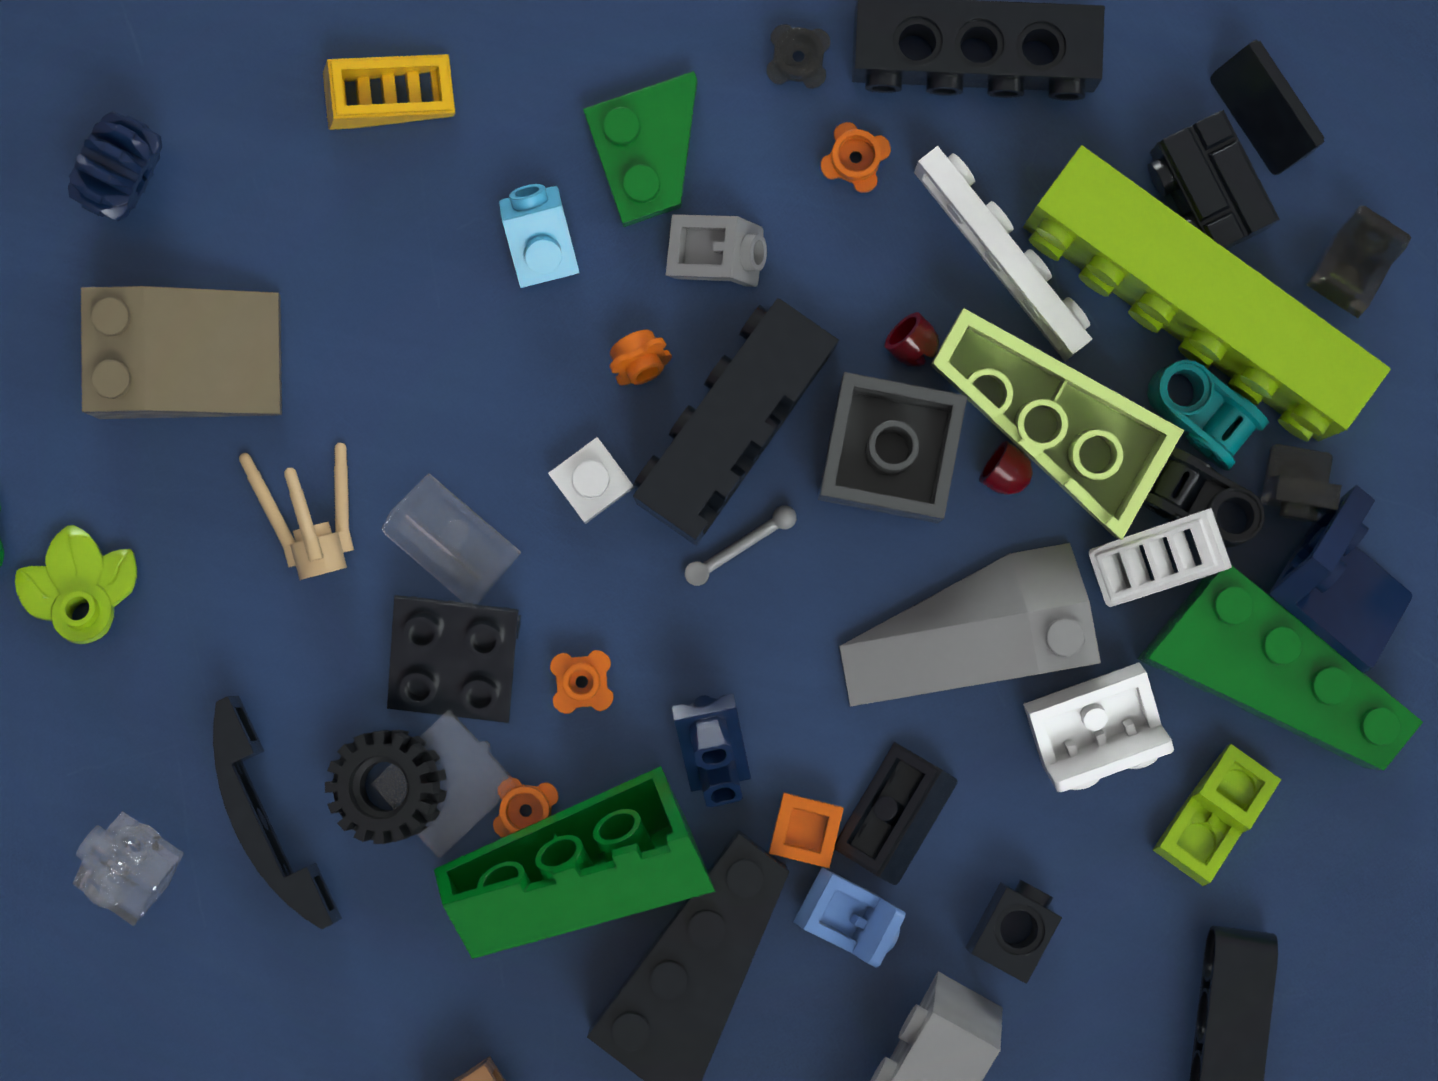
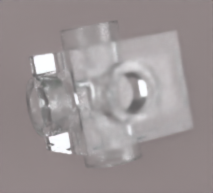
M122 811L106 830L99 825L94 827L80 845L76 856L82 860L73 885L83 891L86 897L95 905L109 909L132 926H135L169 886L184 853L161 838L155 829L138 822Z

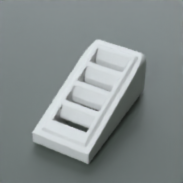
M1212 508L1124 537L1122 540L1118 539L1089 551V557L1098 584L1108 607L1120 605L1232 568ZM1187 529L1191 530L1202 564L1197 566L1184 530ZM1163 537H1166L1178 569L1176 573H1174ZM1143 544L1154 580L1150 579L1139 545Z

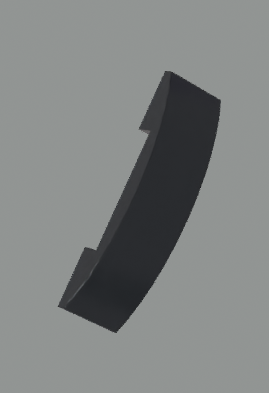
M227 696L216 701L213 722V749L216 774L226 812L244 851L272 890L294 911L320 929L334 924L342 918L317 864L314 863L293 873L243 765V761L264 752V749L240 697Z

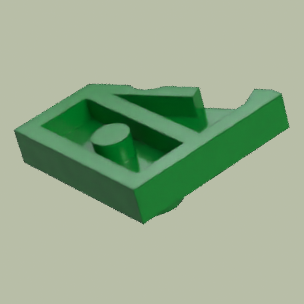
M694 71L583 109L623 227L681 208L694 102L697 92V77Z

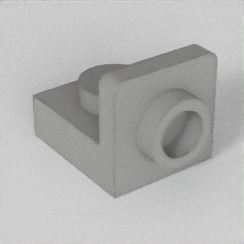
M672 215L666 276L681 280L732 281L742 286L757 287L759 272L763 269L767 258V245L763 237V227L739 216Z

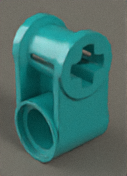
M1182 360L1165 366L1153 374L1148 383L1147 396L1150 406L1165 420L1183 429L1184 432L1182 434L1199 453L1218 467L1227 471L1236 463L1233 456L1255 430L1263 431L1269 423L1267 417L1253 403L1231 390L1204 365L1196 361ZM1174 374H1181L1192 384L1193 398L1187 406H1180L1169 397L1167 390L1168 382Z

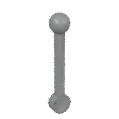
M787 505L778 507L774 511L772 519L703 563H690L685 570L686 580L694 586L705 584L709 579L710 572L777 529H789L794 526L797 520L795 510Z

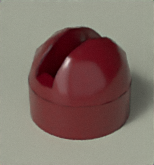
M915 312L902 319L892 329L886 338L884 347L904 365L921 367L926 363L924 354L931 358L936 355L939 347V338L933 326L919 312Z
M1005 441L994 451L985 464L979 482L999 494L1011 495L1019 493L1030 484L1033 474L1031 461L1022 450Z

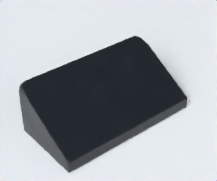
M1256 39L1249 43L1211 75L1210 81L1273 175H1279L1312 154L1325 142L1323 140L1325 138L1261 41L1258 42Z
M894 742L837 838L834 850L879 878L897 885L956 787L957 779Z

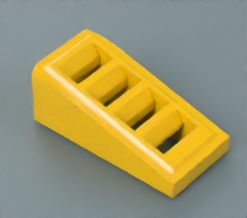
M449 54L327 59L323 70V82L329 130L380 126L453 117L455 115ZM430 72L433 101L422 102L419 74ZM405 75L408 103H397L395 76ZM380 78L383 104H372L370 79ZM355 81L357 105H347L345 82Z

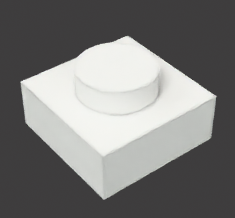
M598 437L548 473L585 524L635 488Z

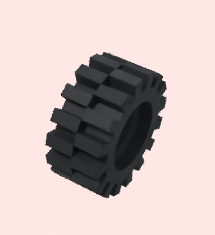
M404 730L374 731L354 737L353 743L344 744L337 751L341 755L340 759L331 761L327 770L334 773V778L332 781L325 782V793L333 792L335 801L327 805L331 814L339 812L343 819L337 824L344 831L353 829L356 832L353 838L362 842L374 840L373 844L397 842L420 834L427 829L426 824L428 822L436 820L441 812L436 809L438 803L445 801L447 790H440V781L447 780L445 769L438 770L435 764L441 758L435 750L427 751L424 747L427 741L420 736H408L409 732ZM380 762H389L396 765L404 773L407 780L406 797L394 810H383L376 807L369 800L366 793L365 783L367 775Z

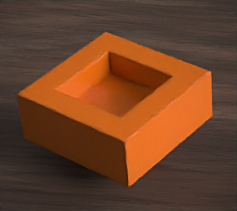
M783 792L769 854L830 868L844 807Z

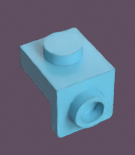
M541 184L526 185L512 191L509 198L499 201L502 223L520 288L580 273L557 186L545 188Z

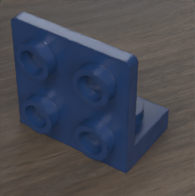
M1356 484L1311 524L1269 595L1359 671L1366 673L1377 663L1413 596L1407 588L1357 547L1368 532L1369 528L1362 522L1374 504L1375 499Z

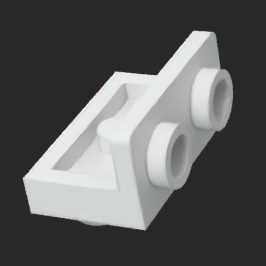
M1140 662L1023 704L1041 764L1057 792H1064L1070 789H1086L1096 784L1100 778L1128 768L1140 769L1153 764L1159 757L1174 751L1171 737L1161 724L1147 672Z

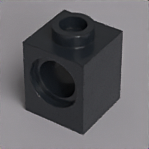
M1022 880L1019 881L1015 890L1000 882L965 948L974 956L1027 984L1062 917L1048 909L1053 899L1052 896ZM1013 911L1027 912L1032 920V929L1029 936L1019 943L1004 941L1000 932L1004 917Z

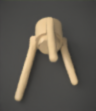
M341 442L337 443L334 448V533L331 531L329 521L313 525L297 472L294 468L290 467L284 471V476L300 528L293 531V538L251 456L248 453H242L239 456V461L247 475V479L283 546L288 567L296 566L300 580L347 568L344 553L354 550L349 531L347 447Z

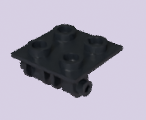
M395 595L387 709L509 723L516 639L519 638L521 615H518L519 610L510 609L509 607L476 605L468 602L459 603L451 600L443 601L418 598L417 596Z

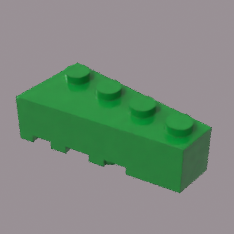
M1234 566L1203 577L1137 658L1156 669H1161L1200 690L1224 699L1246 712L1272 722L1307 741L1368 769L1384 771L1423 723L1422 720L1367 675L1359 671Z
M661 766L434 869L442 906L472 959L715 892L687 819Z

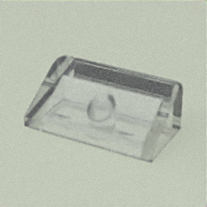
M430 473L390 511L382 526V531L387 537L464 603L468 602L477 605L521 554L520 550Z

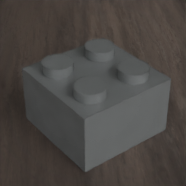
M844 372L840 382L818 500L933 523L941 522L945 517L968 396Z

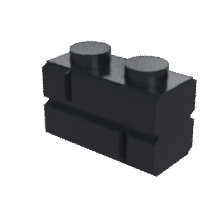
M1224 110L1162 139L1150 151L1154 161L1148 164V171L1158 192L1163 197L1171 194L1181 213V217L1225 249H1229L1269 229L1280 220Z

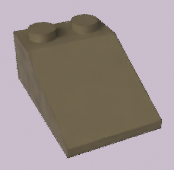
M151 286L81 287L82 412L98 419L282 415L280 294L277 292Z

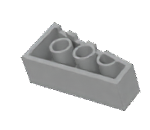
M938 971L920 1005L916 1004L906 1018L898 1036L900 1041L890 1059L886 1056L883 1058L871 1081H982L1001 1050L1003 1007Z

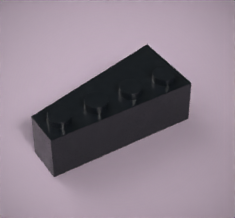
M780 298L775 300L769 310L762 305L755 309L739 333L741 337L746 339V342L733 359L724 355L719 360L704 383L710 389L697 409L690 405L687 406L668 434L674 439L660 459L655 455L651 457L633 483V486L638 489L633 495L636 504L695 546L699 544L837 347L839 339Z
M740 830L735 833L707 871L715 892L684 901L589 1029L588 1039L644 1081H702L788 877L789 869L785 864L769 854V852Z

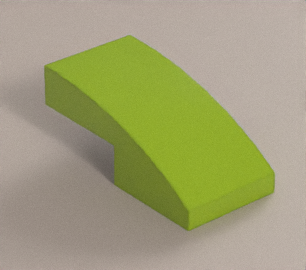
M1227 745L1179 809L1153 848V851L1200 885L1204 886L1211 883L1240 835L1252 828L1281 782V779L1234 745Z

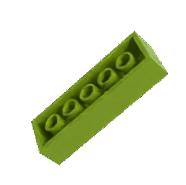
M1083 145L1076 151L1023 226L1024 229L1032 234L1029 242L1038 251L1055 261H1059L1061 256L1073 263L1082 270L1078 277L1089 288L1105 297H1108L1113 292L1132 306L1128 313L1136 322L1155 333H1158L1161 328L1181 342L1178 350L1187 359L1196 361L1207 369L1211 364L1231 378L1228 383L1231 390L1239 393L1254 405H1259L1262 400L1281 414L1278 423L1289 433L1303 441L1308 442L1311 437L1321 441L1346 431L1391 370L1389 366Z

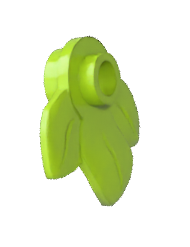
M68 525L51 541L45 556L46 566L19 568L15 574V587L22 606L31 616L52 621L57 633L67 641L75 644H87L102 638L109 631L114 618V607L129 596L135 587L137 564L131 549H120L103 556L98 545L88 533L77 526ZM82 603H89L87 615L80 620H73L72 614L74 610Z

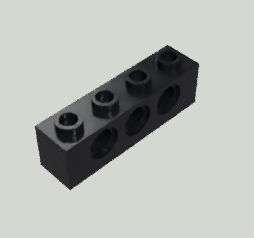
M857 0L854 17L852 82L865 83L866 90L877 93L899 92L902 90V84L926 85V92L945 96L963 93V87L987 88L989 96L998 98L1021 97L1024 95V90L1048 91V97L1055 100L1073 101L1084 99L1085 92L1094 93L1102 80L1105 6L985 0ZM908 36H919L929 43L932 54L923 60H912L902 53L899 43ZM971 38L981 39L990 46L993 57L983 63L972 62L964 56L961 50V43ZM1030 41L1043 42L1050 48L1053 54V61L1047 65H1035L1029 62L1023 54L1022 45Z

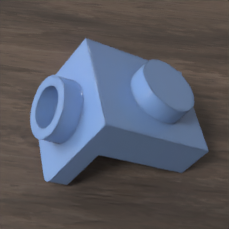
M822 867L793 923L851 952L865 963L877 968L882 963L886 953L895 946L899 938L900 926L906 914L903 910L879 895Z

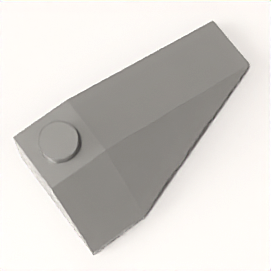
M1070 543L1010 553L839 646L850 707L1101 663L1090 601Z

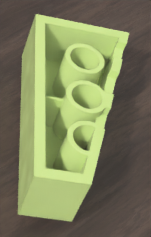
M965 308L960 311L931 363V366L962 395L968 396L967 400L1113 537L1121 540L1124 538L1184 432L1178 426Z

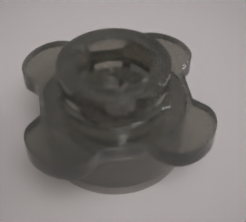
M787 24L777 26L771 33V42L775 48L773 61L767 65L766 69L768 78L777 85H782L787 81L802 82L809 89L820 87L826 79V71L822 67L824 53L830 48L831 42L828 34L819 28L811 31L801 27L792 28ZM797 51L804 54V59L801 62H796L792 57Z

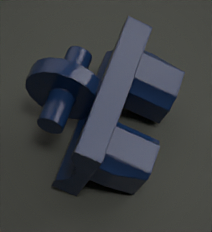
M734 694L723 695L719 699L704 695L696 698L689 706L684 704L672 706L691 792L703 790L707 807H715L742 800L739 781L749 780L751 775Z

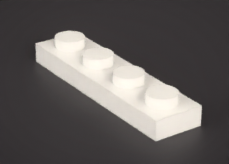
M936 146L922 157L916 165L914 174L1062 359L1067 361L1092 340L1085 330L1090 326V322L1083 310L1070 297L1065 298L1063 301L1047 283L1052 278V275L1046 264L1031 249L1023 253L1009 235L1014 228L1006 214L993 201H990L987 205L982 202L970 187L975 183L974 176L956 154L952 153L949 157H946L942 150Z

